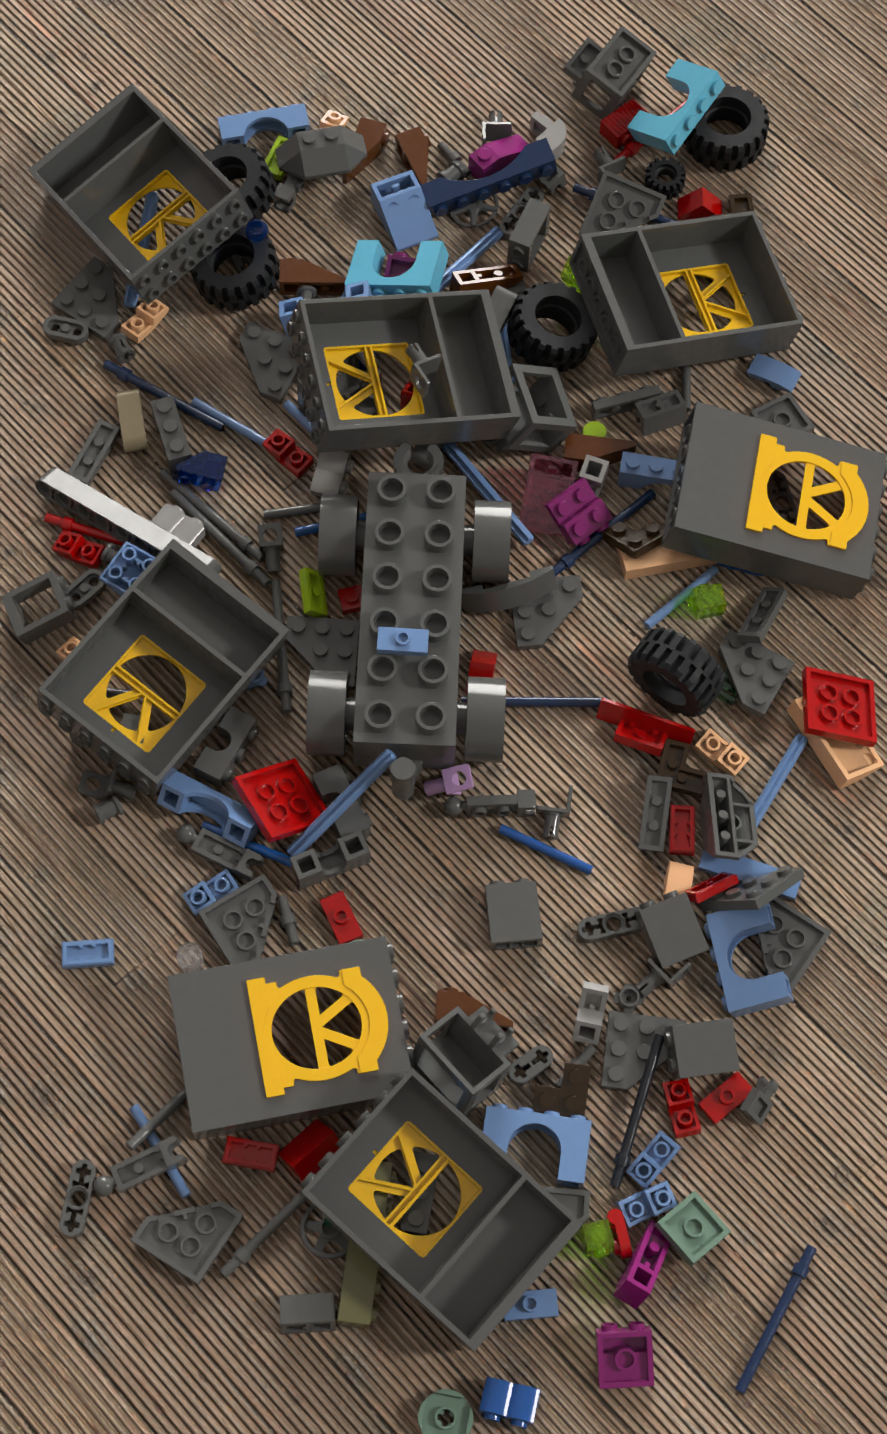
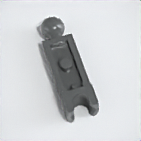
M290 174L284 184L279 183L274 193L277 199L273 206L278 210L290 213L296 204L297 193H301L304 188L305 180Z
M517 790V794L466 796V801L452 796L445 801L444 809L451 816H456L462 811H466V815L483 817L487 814L508 816L512 813H517V817L535 816L536 809L535 790Z
M188 824L181 825L177 829L176 838L179 842L183 844L193 843L190 848L192 853L224 869L227 868L230 872L236 874L237 877L247 882L254 879L253 872L248 867L250 865L263 866L264 859L260 854L250 849H245L205 828H202L199 835Z
M171 1136L158 1142L157 1145L111 1166L110 1170L113 1176L103 1175L95 1179L93 1184L95 1193L102 1197L108 1196L113 1192L115 1186H117L119 1192L123 1193L171 1169L174 1170L186 1164L189 1160L186 1156L182 1154L173 1156L172 1154L173 1149L181 1144L180 1138L178 1136Z

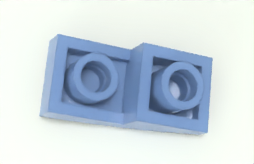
M758 353L747 370L749 377L768 382L771 388L792 393L802 375L797 369Z
M226 868L209 881H201L182 894L194 915L198 916L200 910L240 888V886Z
M660 1130L645 1150L640 1153L626 1170V1173L646 1189L682 1147Z
M667 1180L614 1203L616 1208L623 1213L626 1228L650 1217L657 1216L678 1205Z

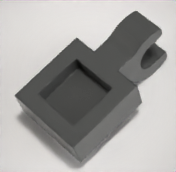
M764 1076L757 1080V1089H751L740 1107L744 1115L753 1124L759 1126L762 1125L772 1108L773 1103L770 1101V1098L779 1087V1084L771 1078L768 1082Z

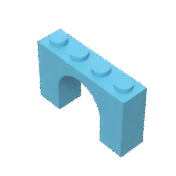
M677 59L665 76L674 90L689 95L686 103L678 111L667 116H656L639 110L627 126L635 141L671 154L677 152L726 86L718 71L681 59Z
M379 240L357 241L344 285L367 280L373 296L439 292L449 257L443 241H421L413 266L404 274L396 277L380 276L386 254Z

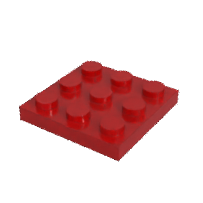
M805 666L802 670L804 733L874 747L877 743L874 681Z
M296 758L236 776L231 782L268 843L304 832L326 809V806Z

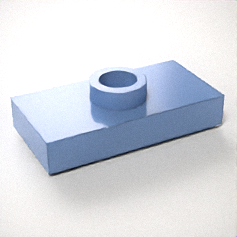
M378 627L377 653L427 656L429 630Z
M113 938L61 942L63 969L115 966Z
M556 1288L526 1291L504 1316V1322L559 1317Z

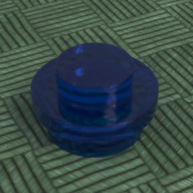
M253 219L247 224L246 235L249 240L259 242L268 236L269 229L264 221Z

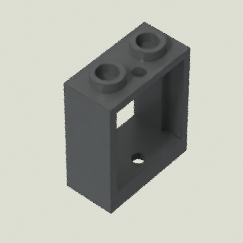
M533 198L529 199L509 238L507 265L515 264L519 271L528 273L549 232L551 205Z
M50 570L1 596L16 637L26 645L77 619L74 611L77 608L76 604L66 592L68 585L62 575L58 576ZM52 587L60 609L28 625L20 603Z

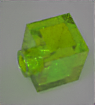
M721 583L713 585L700 584L692 589L691 597L688 598V606L690 612H694L696 620L724 615L727 603Z
M608 1219L581 1226L580 1235L586 1257L594 1256L597 1259L610 1255L609 1252L613 1251L615 1244Z

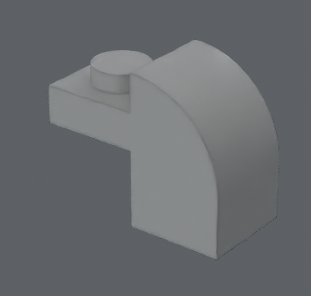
M538 111L533 113L530 119V130L538 136L535 141L547 138L553 155L557 160L565 149V124L560 118L552 123L547 116H543Z
M586 454L579 474V479L585 478L597 498L602 493L607 478L609 461Z
M584 981L573 1032V1041L598 1046L609 986Z

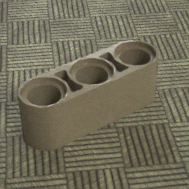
M139 389L115 392L125 453L148 450Z

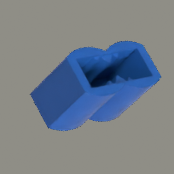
M486 1377L479 1413L484 1414L483 1419L500 1422V1418L511 1421V1426L527 1429V1425L533 1426L541 1390L497 1378Z

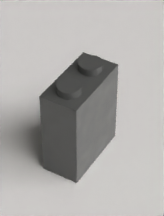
M522 878L512 883L493 881L485 885L484 894L490 951L541 947L543 937L536 881Z
M677 890L662 895L664 900L655 903L653 899L639 905L641 910L634 912L654 963L660 969L709 950L686 892L678 894Z
M732 1018L665 1027L666 1032L663 1034L664 1045L668 1048L670 1057L667 1060V1068L669 1074H672L673 1080L740 1071Z

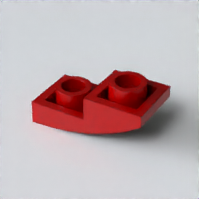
M279 428L262 443V446L297 478H300L314 464V458L297 447L295 440Z
M63 530L51 549L73 562L97 569L102 562L101 555L106 547L105 545L85 540L81 534Z
M688 1078L662 1083L675 1139L701 1134V1126L694 1107L695 1100Z

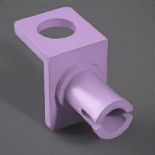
M469 764L441 770L443 777L424 781V790L427 796L442 792L458 796L462 794L461 791L474 787ZM458 771H462L466 776L465 783L461 786L458 779Z

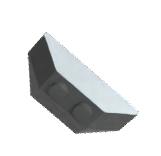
M341 125L296 132L275 149L279 171L287 172L304 180L350 173L362 159L367 157L363 135Z
M707 772L700 805L704 851L714 858L740 860L758 847L754 804L735 783L731 775Z

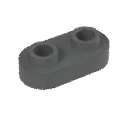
M52 315L43 322L44 333L49 339L79 345L86 342L89 338L88 326L81 320Z
M98 569L87 570L68 586V589H66L68 596H71L72 599L75 597L80 598L79 601L75 602L77 607L75 610L84 608L104 591L106 584L99 579L103 572ZM98 582L96 586H91V583Z

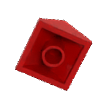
M316 1119L282 1148L278 1156L302 1182L309 1173L312 1172L315 1175L321 1169L317 1164L329 1151L334 1154L339 1149L336 1145L339 1138L334 1131Z

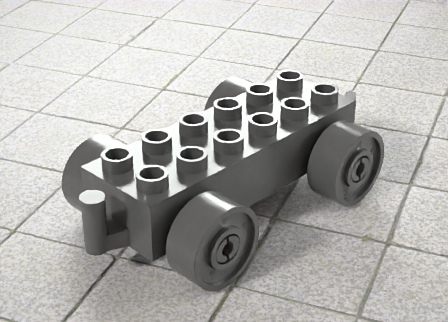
M408 443L401 444L395 451L393 458L394 473L369 472L366 520H359V495L322 493L318 536L319 576L356 577L358 552L364 553L356 697H349L348 671L310 670L306 713L307 755L345 756L347 730L354 731V765L369 766L385 749L392 750L397 758L387 768L392 782V794L399 800L411 798L414 793V784L422 768L447 769L454 767L456 735H465L464 761L502 763L506 678L468 676L467 702H457L463 557H472L471 582L508 583L512 503L511 501L475 500L474 525H464L466 476L443 475V454L435 444H431L427 448L429 468L423 473H414L408 468L407 464L411 459V446ZM378 627L429 630L428 655L412 656L377 653Z

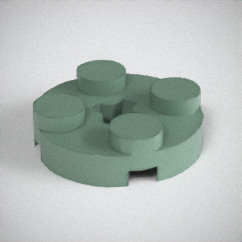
M441 1389L429 1395L422 1402L418 1412V1425L422 1434H469L473 1425V1411L469 1402L462 1394L450 1389ZM444 1411H449V1416L454 1418L453 1423L449 1422L447 1426H442V1421L437 1419L438 1415L444 1414Z

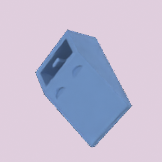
M412 170L370 184L371 202L397 252L419 245L421 241H430L439 237L421 186Z
M126 541L99 579L118 595L122 596L156 557Z

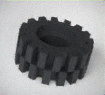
M662 157L661 161L659 158H656L654 162L651 161L649 166H647L645 187L667 196L668 200H671L672 196L678 197L679 193H682L685 184V167L683 165L680 166V161L678 160L674 163V158L672 157L669 160H666V157ZM669 175L674 180L662 182L657 179V176Z

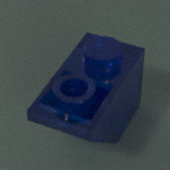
M203 451L177 464L173 480H177L184 485L192 484L199 486L206 491H219L228 457Z

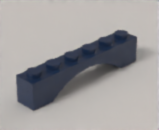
M543 138L525 145L512 163L488 177L467 181L450 180L440 177L420 186L432 218L440 217L451 210L465 208L470 203L478 200H486L494 194L505 193L518 185H526L539 177L550 176L553 172L557 171L556 159L547 138Z

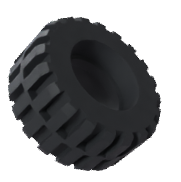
M725 84L726 86L683 143L686 145L688 153L690 155L693 154V159L698 163L700 161L703 162V166L710 168V166L714 167L717 171H722V169L734 171L737 167L739 169L747 167V163L752 164L761 155L765 146L770 120L767 115L768 110L766 106L762 105L763 101L758 96L754 97L752 91L749 89L745 91L742 89V86L736 85V87H732L730 84ZM719 120L730 121L741 127L743 132L735 135H724L711 129L708 124Z
M233 142L226 143L224 146L219 144L214 146L215 149L211 151L208 149L203 152L204 156L229 181L240 178L245 179V182L238 191L254 216L248 223L251 225L255 221L259 222L263 218L264 212L267 213L269 211L270 203H273L276 191L274 177L263 156L252 146L247 147L243 143L235 145Z
M247 223L213 250L210 255L201 260L190 272L198 292L204 297L206 302L211 305L214 304L219 309L226 307L228 311H235L236 308L241 310L248 309L247 306L252 304L256 306L260 303L259 300L262 298L265 300L270 295L269 290H274L277 285L276 280L279 279L280 264L272 240L266 231L260 230V227L254 223H251V225ZM231 255H247L253 258L250 266L239 274L224 276L216 273L219 265L230 258Z
M553 281L544 282L543 285L537 283L532 285V288L525 289L522 295L518 297L507 322V335L510 337L509 342L511 346L515 347V353L519 357L522 356L524 362L528 365L531 363L535 366L557 368L559 372H565L569 368L574 369L587 358L597 338V332L583 297L576 292V288L572 286L570 288L566 287L564 283L560 282L553 284ZM548 318L559 322L568 331L569 336H557L547 332L540 326L537 319Z
M659 627L649 630L628 659L629 673L633 676L635 683L639 684L640 689L650 695V698L654 701L659 702L661 706L671 709L676 714L680 713L686 717L703 715L724 688L725 676L722 673L721 666L717 664V660L710 656L704 647H700L696 641L670 628Z

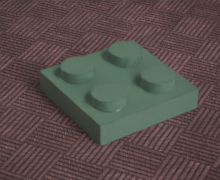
M696 1191L692 1192L655 1224L656 1228L691 1267L731 1232Z

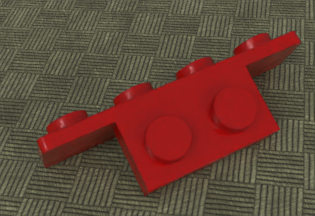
M607 698L601 699L596 715L597 719L618 726L613 741L658 757L661 755L666 738L688 743L691 746L695 733L694 728Z

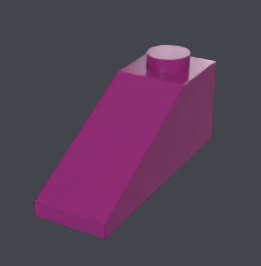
M519 134L484 144L469 155L468 168L472 171L471 175L477 180L501 171L512 163L528 143Z
M652 1220L647 1225L632 1257L629 1259L613 1296L634 1309H637L650 1295L670 1246V1242L656 1228V1222Z

